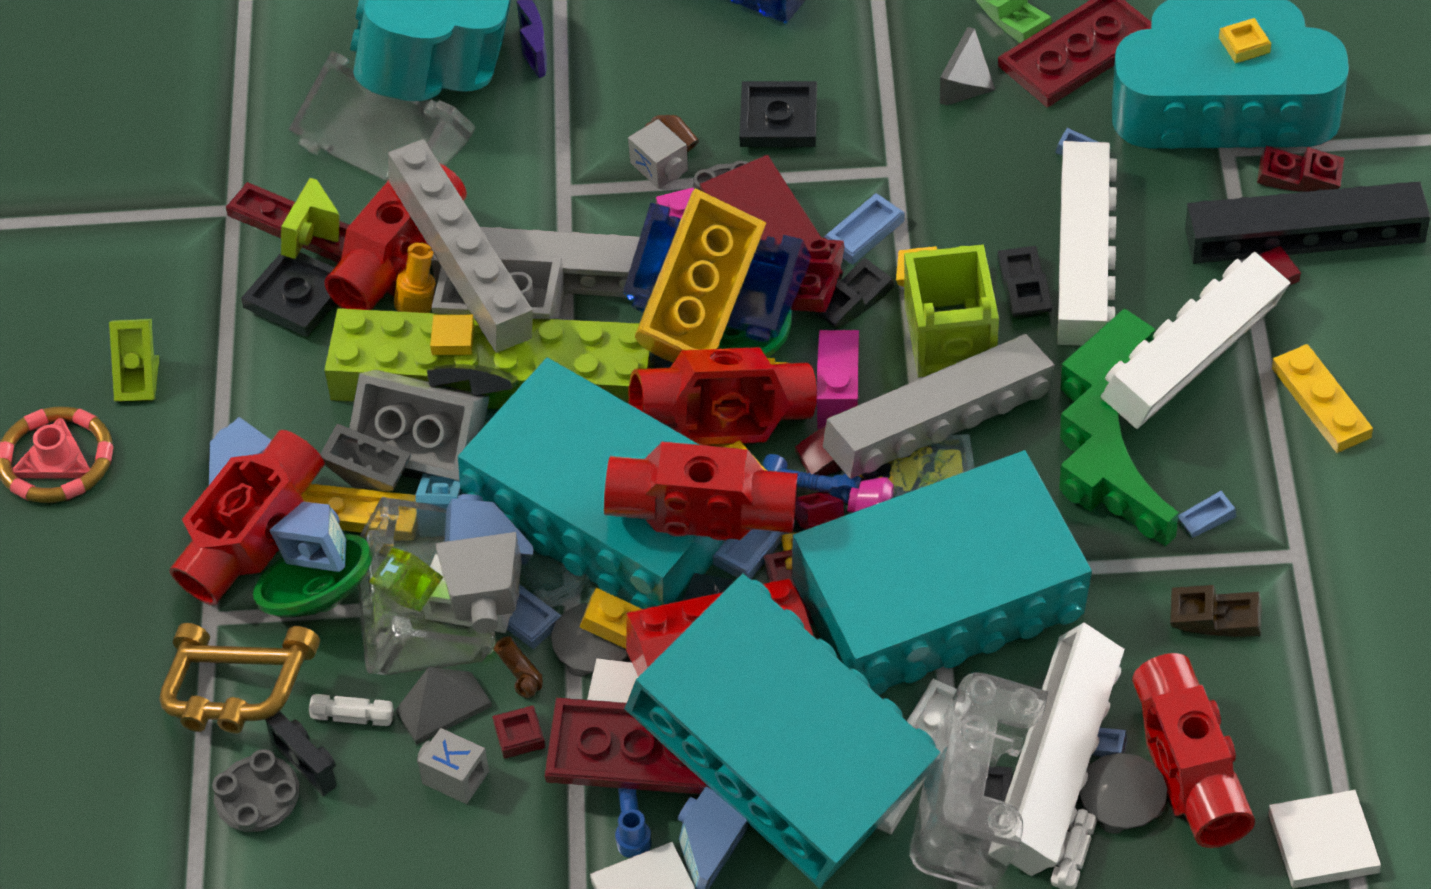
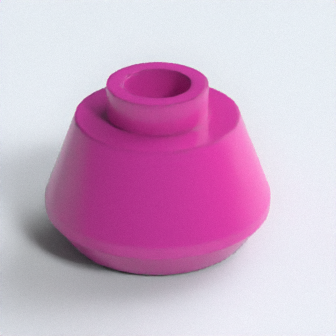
M887 477L861 481L859 488H851L847 511L854 513L892 499L894 496V484Z

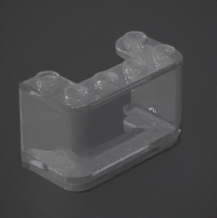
M975 672L968 674L962 679L933 734L936 748L941 753L924 778L910 848V857L913 864L920 871L978 889H994L1020 848L1023 819L1020 812L1013 805L983 796L989 767L994 768L998 759L1004 754L1009 753L1011 756L1018 757L1030 727L1035 726L1044 714L1048 691L985 673Z

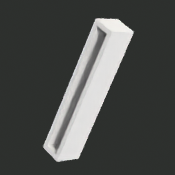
M1063 141L1057 345L1082 346L1115 317V307L1107 306L1108 300H1115V276H1108V270H1115L1116 246H1108V240H1115L1116 217L1109 216V211H1116L1117 194L1116 187H1109V182H1116L1117 159L1110 158V143Z
M1256 252L1252 253L1243 262L1236 259L1222 275L1223 280L1219 282L1213 279L1199 295L1201 298L1199 301L1195 302L1193 299H1190L1176 315L1178 318L1176 321L1172 322L1167 319L1154 333V340L1148 343L1146 340H1143L1130 354L1129 359L1131 360L1125 364L1119 361L1108 372L1105 380L1109 383L1101 398L1136 429L1143 425L1277 305L1291 282Z
M1082 623L1061 635L1058 639L989 850L1030 876L1049 867L1056 866L1064 855L1065 845L1063 842L1068 827L1076 817L1077 810L1075 804L1079 792L1088 779L1087 766L1091 755L1099 744V737L1097 735L1101 722L1110 709V702L1108 700L1112 687L1121 674V667L1119 665L1124 649L1086 623Z

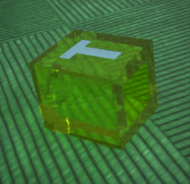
M392 547L369 583L400 606L421 612L443 579V576L413 553Z

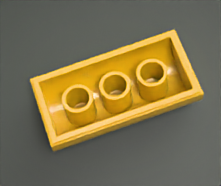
M695 188L691 193L635 334L637 342L651 353L673 363L682 350L717 349L766 222Z

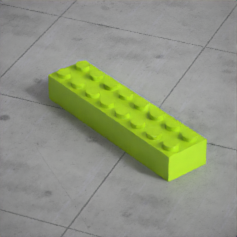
M337 309L324 371L330 400L354 401L359 374L372 370H380L429 382L427 370L433 366L470 364L491 367L515 375L518 379L519 385L513 389L481 394L489 396L487 409H500L548 357L629 404L628 391L632 371L634 369H654L656 355L642 347L635 339L639 323L533 318L532 339L498 353L494 351L474 319L472 355H432L430 343L433 315L458 314ZM470 380L441 384L472 392Z

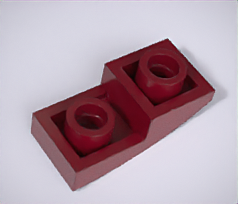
M1265 146L1261 154L1257 183L1300 192L1339 189L1344 158L1307 147L1303 156Z
M826 238L806 239L795 260L797 276L786 295L791 310L826 312L838 280L845 248L844 240H828Z

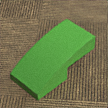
M976 0L1000 28L1020 43L1052 24L1051 16L1030 5L1027 0Z

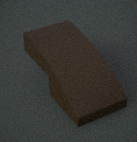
M1214 585L1172 588L1170 619L1172 628L1215 636H1261L1262 600L1259 591L1216 594Z

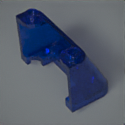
M650 203L623 290L626 298L633 302L632 308L643 313L681 221V218L669 216L670 207ZM783 235L779 245L774 237L767 236L766 240L760 239L726 327L746 332L745 336L759 342H768L770 337L776 338L779 336L806 275L811 259L803 239Z

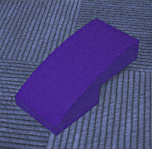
M518 0L516 3L519 27L521 28L522 53L536 75L541 78L546 76L547 55L542 20L533 0Z

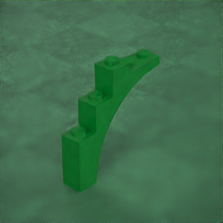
M1124 308L1062 363L1060 389L1064 391L1068 398L1075 402L1061 414L1060 439L1074 453L1060 466L1059 490L1062 491L1069 501L1079 503L1090 512L1102 502L1111 513L1122 516L1135 525L1144 536L1154 538L1166 547L1176 538L1179 512L1166 503L1137 471L1122 439L1118 412L1101 398L1109 383L1105 380V377L1114 365L1119 361L1125 364L1131 360L1129 359L1130 354L1143 340H1146L1148 343L1154 340L1155 328Z

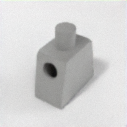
M516 532L436 543L442 574L456 619L461 621L472 619V628L478 633L493 632L498 627L497 616L512 614L517 608L522 559Z

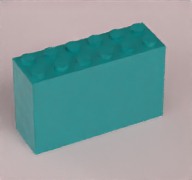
M548 357L457 456L461 495H479L483 497V501L494 502L531 543L537 553L543 556H551L563 563L565 568L576 576L583 575L596 583L602 591L618 596L641 609L682 601L694 573L705 574L713 564V555L726 541L695 535L672 536L668 533L656 532L645 519L604 515L605 481L610 456L645 459L662 441L699 444Z
M1025 450L793 534L792 580L806 608L809 610L822 640L826 641L834 649L837 659L848 669L859 671L868 680L869 688L877 695L884 693L888 687L904 681L906 683L916 682L922 679L928 672L941 667L953 668L958 666L966 658L978 653H993L1003 647L1005 643L1018 638H1032L1041 633L1043 629L1055 624L1065 625L1072 623L1085 613L1092 570Z
M744 573L635 680L624 708L719 797L741 814L757 832L819 889L924 779L941 753L928 733L911 726L903 718L901 710L895 703L889 699L879 697L869 688L868 680L859 671L848 669L837 659L836 652L826 641L822 639L816 640L804 629L803 622L794 612L788 609L783 610L771 599L769 590L757 580L751 581Z

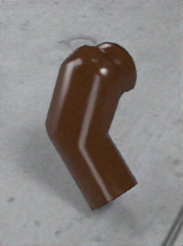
M657 115L644 126L646 127L659 119L687 145V152L691 151L699 143V139L677 115Z
M510 636L501 638L495 644L494 651L517 679L514 684L515 691L524 698L534 697L536 692L541 690L543 686L542 674Z

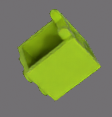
M984 244L904 253V306L918 377H926L998 346L999 316ZM964 304L965 309L934 312V307Z

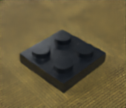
M742 81L740 147H816L817 81Z
M299 252L296 259L283 256L280 253L241 297L243 308L308 337L336 304L327 293L324 284L325 278L334 267Z

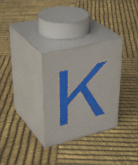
M659 119L628 137L630 163L658 189L670 181L678 179L683 173L688 171L687 145Z
M442 728L439 729L432 741L428 740L423 744L417 757L422 784L465 804L469 802L489 772L484 747Z

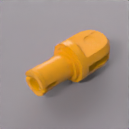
M414 243L409 246L407 251L406 270L402 271L396 280L394 305L398 312L430 313L436 287L435 279L430 274L431 260L434 252L431 246L427 244Z

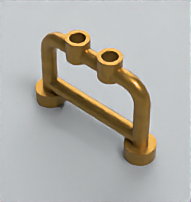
M192 623L180 624L173 639V645L178 651L161 688L159 697L161 707L168 715L181 718V724L191 731H204L208 720L212 719L218 720L217 724L221 729L229 733H240L246 721L265 720L274 716L283 708L292 691L303 661L311 660L315 657L320 644V638L310 629L294 626L288 629L282 644L283 648L208 646L210 635L204 628ZM191 662L283 665L271 695L265 701L258 704H248L246 701L235 697L228 698L225 703L210 702L201 696H191L189 701L177 700V694Z

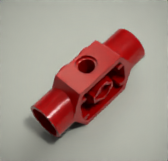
M440 164L464 201L467 197V192L463 182L452 170ZM389 180L347 227L341 261L325 278L324 284L327 293L342 309L372 310L386 293L394 296L397 277L402 271L406 270L409 246L414 243L428 245L389 183Z
M760 347L682 350L670 368L634 369L629 380L628 396L631 406L664 425H676L680 434L699 445L733 444L738 441L741 443L766 442L780 420L811 419L816 409L817 385L814 370L809 363L770 364Z
M279 430L261 454L231 457L182 518L192 541L169 569L170 575L178 585L198 600L214 606L239 575L261 573L279 550L270 529L304 501L302 494L325 466V462L318 451L298 435L287 430Z
M662 441L645 459L609 457L604 492V515L645 519L656 532L668 533L672 536L695 535L710 537L715 540H741L752 529L792 533L798 473L764 470L748 449Z
M1169 653L1146 661L1135 671L1132 681L1142 704L1146 744L1155 767L1163 774L1167 786V798L1174 816L1186 815L1195 841L1202 847H1223L1242 839L1253 829L1255 818L1237 774L1233 770V762L1236 761L1235 748L1230 736H1223L1220 729L1221 716L1216 701H1209L1204 687L1199 684L1187 656Z

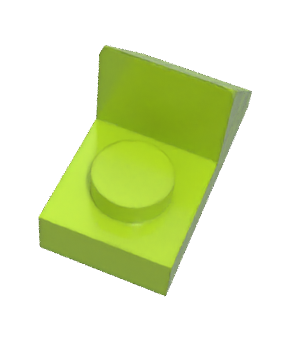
M309 178L281 226V255L296 259L303 245L308 246L313 236L334 242L339 240V213L316 179Z
M152 319L110 321L114 401L154 400L156 396L159 355H154Z

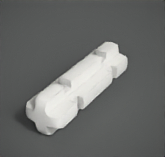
M314 694L310 700L309 713L312 719L328 720L330 716L333 717V721L368 724V721L371 720L373 725L389 726L393 720L394 708L392 702L385 700H375L374 704H372L370 699L335 696L334 700H330V695Z
M1079 809L1073 823L1068 827L1070 832L1067 831L1063 842L1065 845L1064 855L1057 864L1059 867H1054L1051 877V884L1059 889H1075L1077 887L1080 877V871L1077 869L1082 870L1091 842V836L1088 834L1093 835L1097 822L1095 815L1088 813L1087 810Z

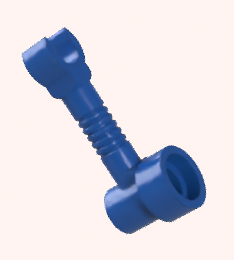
M775 454L767 455L762 463V466L767 471L798 473L797 487L830 493V495L843 500L845 503L849 501L851 488H858L861 481L859 476L850 479L846 474L829 477L787 469L788 464L786 460Z
M618 788L621 814L619 815L618 827L615 832L616 845L621 855L632 858L650 850L652 844L651 832L645 823L644 815L638 809L636 789Z

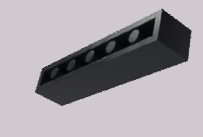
M1419 181L1187 203L1185 232L1192 263L1197 264L1247 259L1254 252L1259 255L1279 246L1283 248L1287 255L1423 243L1426 242L1430 213L1421 182Z

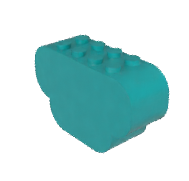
M359 0L355 17L358 20L357 29L354 30L350 51L356 52L353 69L354 76L364 88L371 92L405 101L431 99L438 95L442 88L456 91L481 89L492 80L504 38L511 0Z
M1167 0L1158 6L1153 13L1151 29L1136 31L1126 36L1116 49L1112 94L1113 127L1117 134L1126 142L1142 148H1253L1265 146L1289 148L1317 146L1332 139L1340 128L1349 71L1347 51L1343 43L1333 34L1321 29L1305 27L1302 12L1288 0ZM1255 18L1271 42V51L1268 54L1235 63L1219 39L1220 28Z

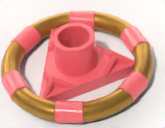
M61 406L35 411L17 421L1 439L0 479L11 493L27 501L55 503L70 500L86 493V491L96 485L111 465L114 446L110 432L97 416L83 409ZM65 421L73 422L91 431L96 437L98 446L95 462L91 468L88 466ZM39 428L33 436L34 445L12 469L11 462L16 443L28 431ZM20 478L77 479L60 487L39 488Z

